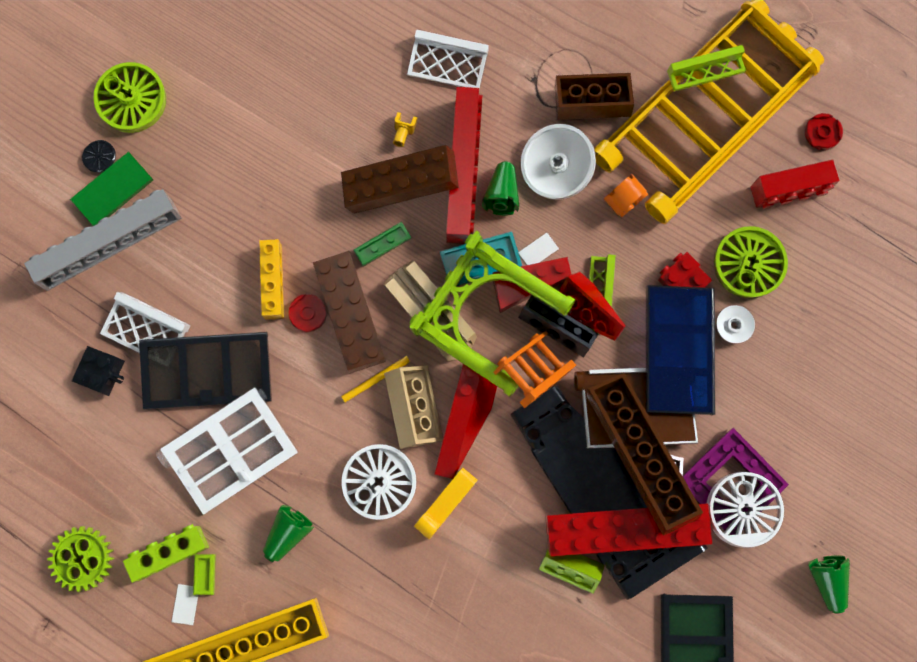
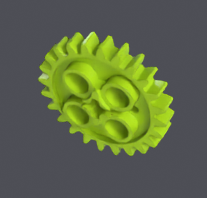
M80 526L79 531L76 527H73L72 533L69 530H65V537L58 535L57 537L60 542L52 543L56 548L49 550L53 557H49L47 560L53 561V564L48 566V568H54L51 576H58L55 580L56 583L63 581L62 588H66L69 585V591H73L75 587L77 592H82L83 588L85 591H89L90 585L96 588L98 587L97 581L100 583L104 582L102 576L110 575L106 569L113 568L108 563L114 560L113 557H109V554L114 550L107 548L111 542H104L106 535L99 537V530L93 533L92 527H88L86 530L85 526ZM84 540H87L89 544L87 550H83L82 548V542ZM67 550L71 553L68 561L64 558V553ZM83 555L84 558L81 562H78L80 556ZM93 557L98 561V565L95 568L91 566ZM76 567L80 570L78 578L73 575Z

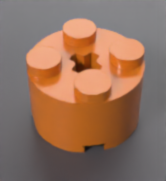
M631 174L613 189L604 200L618 216L623 217L642 201L648 193L636 177Z

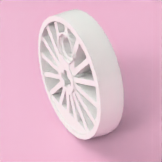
M371 445L356 452L347 462L342 474V490L347 503L358 514L370 519H388L401 513L411 502L416 490V474L412 463L400 450L388 445ZM379 449L378 470L370 452ZM366 452L373 471L360 458ZM384 452L389 458L382 470V456ZM357 460L369 475L351 467L354 461ZM391 461H393L395 465L386 472ZM397 468L402 471L390 476ZM350 470L367 478V480L347 479L348 472ZM405 475L410 480L392 481V479ZM377 477L379 479L384 478L382 481L384 485L382 487L379 485L375 486V479ZM347 483H363L359 488L347 490ZM391 484L412 485L411 493H406L391 486ZM389 489L408 497L407 501L402 505ZM363 490H368L370 493V497L366 501H362L359 496ZM355 493L356 501L353 503L349 495ZM385 493L400 507L395 512L391 511ZM381 494L388 511L387 515H380ZM376 497V515L367 514L373 499ZM359 503L366 504L364 511L357 507Z
M750 472L729 474L721 478L709 493L707 504L710 526L721 540L732 546L751 548L762 545L772 539L782 525L784 517L782 497L777 488L761 475ZM739 476V481L734 483L732 478ZM744 476L752 477L751 482L745 481ZM759 480L763 484L753 496L756 481ZM726 481L731 488L732 495L722 487ZM741 484L746 487L744 495H741L738 491ZM768 487L772 493L756 501ZM718 490L733 503L715 498ZM773 497L776 500L777 505L757 507ZM716 502L729 506L732 509L713 510V503ZM748 507V511L742 512L741 508ZM777 509V518L758 511ZM733 513L718 522L714 518V514ZM759 517L775 521L773 529ZM735 518L724 533L719 529L718 526ZM739 522L736 535H729ZM756 522L768 532L761 533ZM745 525V534H742V530ZM750 525L752 526L755 533H751Z

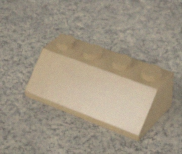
M399 367L384 373L400 449L443 441L428 367Z

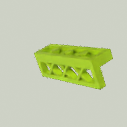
M743 45L672 63L667 73L674 92L745 73L746 69L742 60V55L745 52ZM736 60L739 69L733 70L727 67L729 62ZM713 66L723 69L721 74L718 75L709 70ZM700 71L705 75L703 79L698 80L692 76L693 72ZM681 75L687 78V81L684 84L677 85L675 76Z
M608 254L607 257L591 256L589 280L593 283L599 278L603 282L604 286L600 293L603 292V297L612 307L616 255ZM595 261L605 262V270L600 274L594 268Z

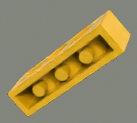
M279 239L259 240L262 316L265 320L284 319L282 244Z

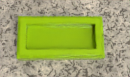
M216 554L194 555L193 595H214Z

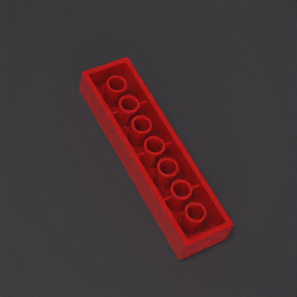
M456 88L452 150L455 154L459 188L449 190L447 243L465 244L468 236L474 233V223L471 220L474 221L475 204H472V202H476L477 186L473 184H477L478 167L474 166H478L479 149L475 148H479L483 97V95H479V88Z
M699 504L703 512L699 519L664 536L648 508L547 515L545 517L549 556L711 545L712 535L708 504Z

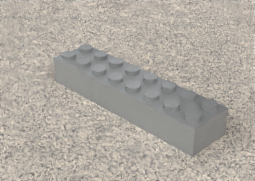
M163 189L156 190L149 197L135 201L132 206L118 210L110 218L101 219L95 226L84 228L80 234L67 237L63 243L53 245L47 248L46 252L30 257L29 261L24 264L34 283L49 291L179 221L182 217L167 193Z

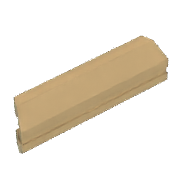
M413 260L400 267L383 284L411 318L415 314L418 315L420 311L423 312L428 302L431 303L435 298L434 293L438 289ZM446 300L444 305L451 306L455 310V308L449 303V301ZM450 311L442 312L438 318V323L440 325L451 323L453 321V314ZM459 314L458 326L461 338L472 349L477 335ZM453 328L443 331L457 341ZM435 345L447 361L457 360Z

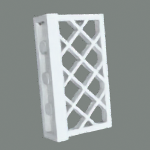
M416 30L407 75L458 87L480 89L489 45ZM418 44L425 45L429 52L420 57L417 52ZM443 49L447 56L438 61L433 52ZM456 53H462L465 60L456 65L451 56ZM432 54L436 63L427 68L422 59ZM473 57L482 58L481 65L474 69L469 60ZM449 58L454 67L445 72L440 63ZM421 61L425 70L420 73L412 72L413 66ZM467 62L472 70L463 76L458 67ZM438 65L443 74L434 77L429 70ZM456 69L461 77L456 81L450 80L447 74ZM474 73L477 77V84H468L465 78Z
M117 292L114 297L116 301L100 334L140 353L139 340L154 339V337L159 335L167 338L166 333L170 331L178 333V337H183L191 325L132 296ZM119 305L125 307L127 316L118 317L117 310ZM139 314L142 316L145 324L135 326L132 317ZM129 318L132 328L123 331L120 321ZM116 323L120 333L114 335L108 333L110 325ZM158 323L161 332L152 335L149 325ZM146 326L149 336L140 339L137 329ZM133 331L136 341L129 343L126 341L124 334ZM173 345L172 349L170 346L158 348L155 346L152 350L148 351L149 358L169 367L178 349V345ZM167 347L169 356L165 361L160 358L158 350Z

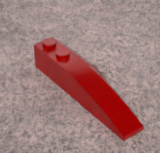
M464 364L435 470V475L454 479L488 417L497 390L495 384Z

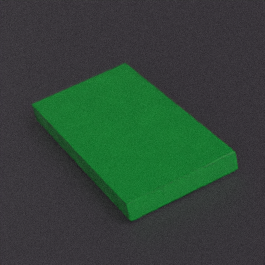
M128 151L70 200L88 221L95 226L101 219L110 217L149 185L153 179Z

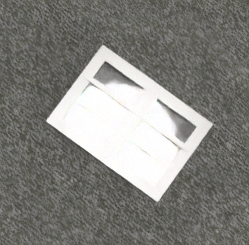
M256 387L156 452L159 461L165 468L172 466L203 515L298 453L264 401L267 399V396L262 389L257 390Z

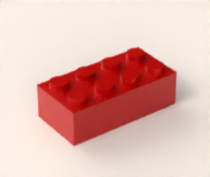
M828 160L759 176L750 188L756 208L763 207V209H768L777 203L785 205L791 203L794 199L803 201L809 199L812 195H817V197L827 195L828 191L834 189V186L840 180L834 160Z

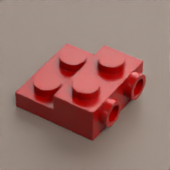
M688 252L684 255L679 253L673 259L675 263L671 267L667 265L659 272L662 276L658 279L663 286L705 288L712 281L699 267L700 264ZM673 295L684 307L695 297Z

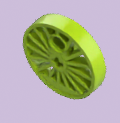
M126 62L111 67L99 78L94 89L93 99L97 113L108 125L121 132L136 133L144 131L153 126L165 110L166 92L161 79L151 68L140 63ZM128 71H134L131 83ZM140 71L144 72L145 74L138 82ZM124 72L125 82L118 77V74ZM152 76L154 80L146 84V82ZM118 85L116 89L111 90L113 86ZM157 85L160 87L158 90L149 91ZM102 96L113 98L101 101ZM111 106L104 112L102 111V107ZM139 106H140L141 108H143L144 110H146V112H145L144 114H143V112L141 111V109L139 108ZM135 109L137 110V112H138L139 115L141 116V119L139 120L138 123H137V117H136ZM116 112L111 120L107 119L108 116ZM130 112H131V117H132V123H133V125H132V126H127V125H128L129 116H130ZM123 115L122 123L118 125L117 122Z
M747 226L735 229L724 237L715 253L714 269L719 282L730 293L742 298H758L771 293L782 283L788 269V258L783 244L774 234L760 227ZM734 237L739 249L736 246H734L728 239ZM741 238H742V239H745V241H746V248H745V246H744V244H743ZM723 245L728 247L735 254L723 251ZM762 245V248L757 252L758 246ZM766 248L773 249L770 252L760 255ZM777 252L780 258L772 260H763L764 258H767ZM720 256H723V257H726V258H729V259H732V260H735V261H721V262H720ZM749 259H751L753 265L749 269H747L750 265ZM781 264V268L777 270L766 265ZM723 266H737L722 273L720 268ZM738 271L730 283L725 279V276ZM766 272L779 276L777 281L771 278ZM741 276H746L749 279V283H744ZM761 277L772 286L770 289L767 290ZM755 281L761 290L759 293H755ZM750 288V293L744 292L745 289Z

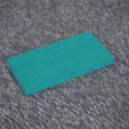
M512 231L483 239V242L491 246L496 252L516 265L522 266ZM466 244L440 251L446 276L449 271H454L458 258L461 255L464 256L467 252ZM481 265L474 266L469 276L472 279L483 277L484 268ZM487 265L489 269L488 275H491L493 272L497 271L491 266ZM465 274L457 286L469 283Z

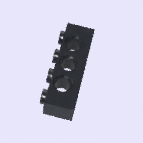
M531 295L518 317L542 333L547 331V336L583 358L598 336V333L568 315H562L533 295Z

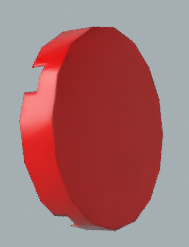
M826 113L815 115L808 121L805 127L807 142L818 150L826 151L834 148L843 136L841 122L838 119L836 120L833 115Z
M300 295L290 304L289 319L292 325L300 331H315L326 320V306L316 295Z

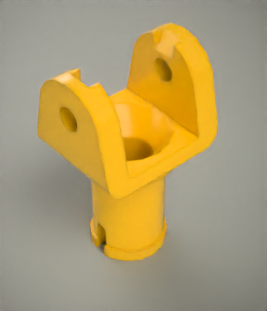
M397 112L394 126L397 132L393 140L395 146L404 147L407 134H414L418 117L414 116L411 124L400 121L402 113Z

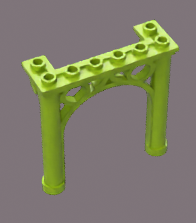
M476 230L465 241L467 250L465 255H461L458 258L454 271H449L445 277V284L442 287L439 286L435 291L433 301L426 304L423 312L420 311L418 315L415 314L411 318L409 328L415 336L418 337L419 335L504 390L503 393L511 397L518 388L516 382L505 370L495 375L493 372L499 366L471 349L461 338L458 320L463 303L476 288L495 280H504L516 284L564 316L572 308L575 299L569 295L565 296L496 252L491 246L483 242L480 232ZM481 265L484 268V276L479 279H472L469 276L470 271L474 266ZM487 265L491 266L492 268H494L502 274L488 275L489 269ZM465 274L467 281L471 285L466 284L463 287H456ZM451 294L454 296L453 306H455V310L451 306L444 305ZM450 311L453 314V321L447 325H440L438 318L441 313ZM453 328L457 341L443 331Z

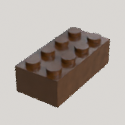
M631 73L556 75L554 89L557 120L632 116L634 98Z

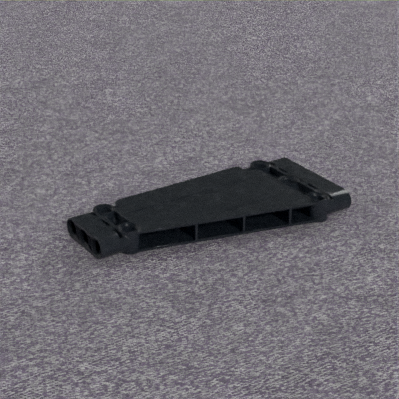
M558 385L544 392L526 408L522 406L510 414L530 445L534 457L570 514L647 508L615 447L587 449L585 419L569 404ZM563 402H565V404L562 405L561 407H559L558 409L555 408V407H557L558 405H560V404H562ZM561 410H569L571 417L564 419L561 416ZM549 412L548 415H546L542 419H539V417ZM531 422L533 423L532 425L523 430V427H525ZM536 430L538 438L535 440L530 439L528 431ZM706 545L673 547L670 550L669 548H657L652 554L648 553L647 549L595 554L601 563L606 566L626 600H629L707 550L708 547ZM616 564H620L623 568L622 573L616 575L613 571V567Z

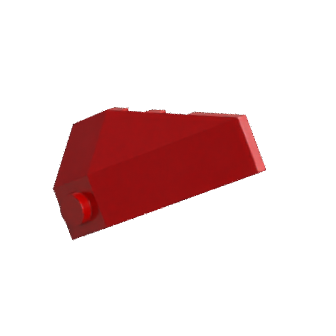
M581 272L568 276L559 290L565 296L569 295L575 299L567 315L581 324L594 329L595 332L611 340H617L626 325L594 283Z

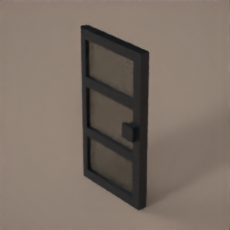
M268 332L139 340L143 409L230 404L253 388H256L264 402L272 401Z

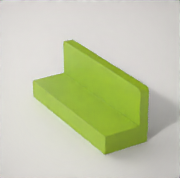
M547 548L539 570L594 594L601 581L604 565L581 554L549 556Z

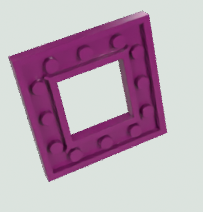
M731 428L683 475L698 504H707L712 488L706 481L732 456L747 472L755 473L768 479L777 488L779 493L789 485L734 428ZM757 480L759 485L754 489L753 496L763 484L759 480ZM767 487L756 501L771 494L770 489ZM716 493L715 498H718V499L723 500V499ZM773 497L757 507L768 506L775 498ZM716 502L713 503V510L732 509L729 506ZM748 507L741 508V511L747 512ZM733 513L714 514L715 521L718 522ZM735 518L723 523L720 527L725 531ZM739 522L729 535H736Z

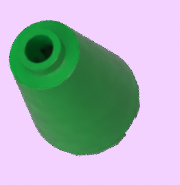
M503 161L497 164L482 199V207L487 212L488 209L492 210L495 215L508 216L513 215L515 210L518 212L520 204L515 166L508 161Z
M281 505L278 509L263 548L264 557L270 562L280 561L314 528L312 526L313 523L299 511H296V513L290 511L292 507L287 505Z
M832 555L824 556L823 561L818 562V558L810 561L808 564L809 570L827 609L835 614L845 612V609L848 608L849 558L846 559L845 556Z

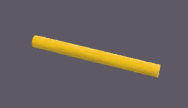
M407 356L403 357L342 395V399L346 403L385 378L384 373L403 367L410 363V360Z

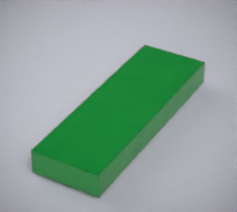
M401 221L353 251L364 267L412 238Z

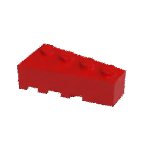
M568 257L521 266V268L553 288L564 283L566 278L572 275ZM496 271V272H493L492 274H502V273H500L499 271ZM504 280L493 281L500 313L521 304L531 297L530 293L512 282Z

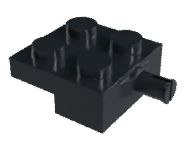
M87 346L72 382L110 396L115 382L119 384L123 382L117 378L124 380V377L119 375L125 361Z

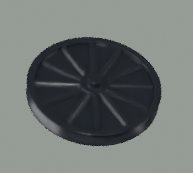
M104 140L91 142L82 154L83 164L92 172L105 171L114 163L116 158L114 147Z

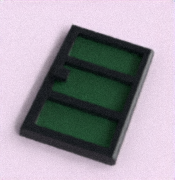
M661 594V662H734L733 596Z

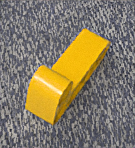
M462 468L426 513L417 521L414 528L427 539H430L478 479Z

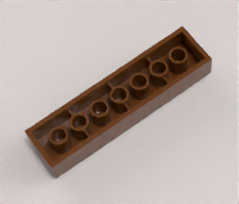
M623 372L589 388L587 398L662 535L664 536L699 519L703 514L699 504L625 373Z

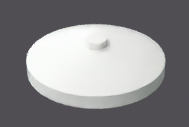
M566 124L549 125L537 131L526 143L521 156V171L528 186L540 196L553 200L570 198L582 191L590 182L596 166L595 151L588 137L579 129Z

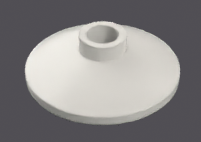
M733 305L726 307L720 312L717 317L716 327L724 340L730 343H742L752 336L755 329V321L752 314L746 308ZM732 322L737 324L736 329L731 327Z

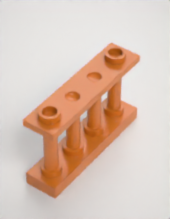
M547 331L541 335L536 333L529 339L530 343L511 357H503L497 363L499 367L493 372L497 375L504 369L523 390L525 397L520 401V404L524 408L576 366L572 359L566 364L564 362L561 363L543 343L542 339L548 334ZM533 347H538L553 364L554 370L551 371L533 351ZM526 353L545 375L544 378L546 380L540 378L521 356ZM515 361L534 382L535 389L532 386L530 387L510 364Z

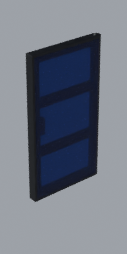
M646 286L647 413L716 415L715 288Z

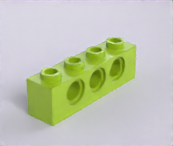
M191 524L183 528V532L178 535L172 533L164 537L165 541L159 544L156 541L147 545L146 550L142 552L137 550L128 554V558L123 560L131 582L141 581L210 548L201 527H194ZM183 538L188 541L186 549L180 547V541ZM164 547H168L170 550L167 558L162 555ZM147 555L151 558V564L148 567L144 564V558Z

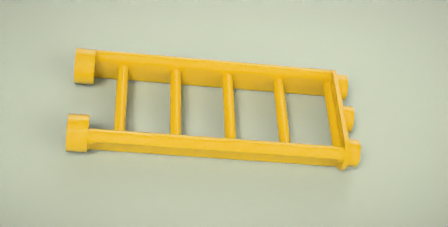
M763 0L745 1L741 5L740 11L692 58L713 53L717 48L721 51L736 47L737 45L729 37L747 20L801 70L782 88L744 53L742 60L746 69L745 74L772 98L753 118L713 81L697 85V88L741 127L722 148L667 98L674 91L670 79L607 140L603 139L594 147L596 163L603 170L611 173L623 162V156L616 147L626 138L680 189L672 198H669L660 191H656L645 202L646 210L661 224H667L678 213V209L812 76L820 72V66L824 63L822 54L813 47H808L805 50L795 41L797 34L791 25L786 22H781L778 25L768 16L770 13L769 7ZM732 61L739 68L737 61ZM694 71L692 74L698 80L703 79L705 75L700 71ZM681 75L675 76L677 85H680L686 78ZM656 108L711 158L691 179L636 129Z

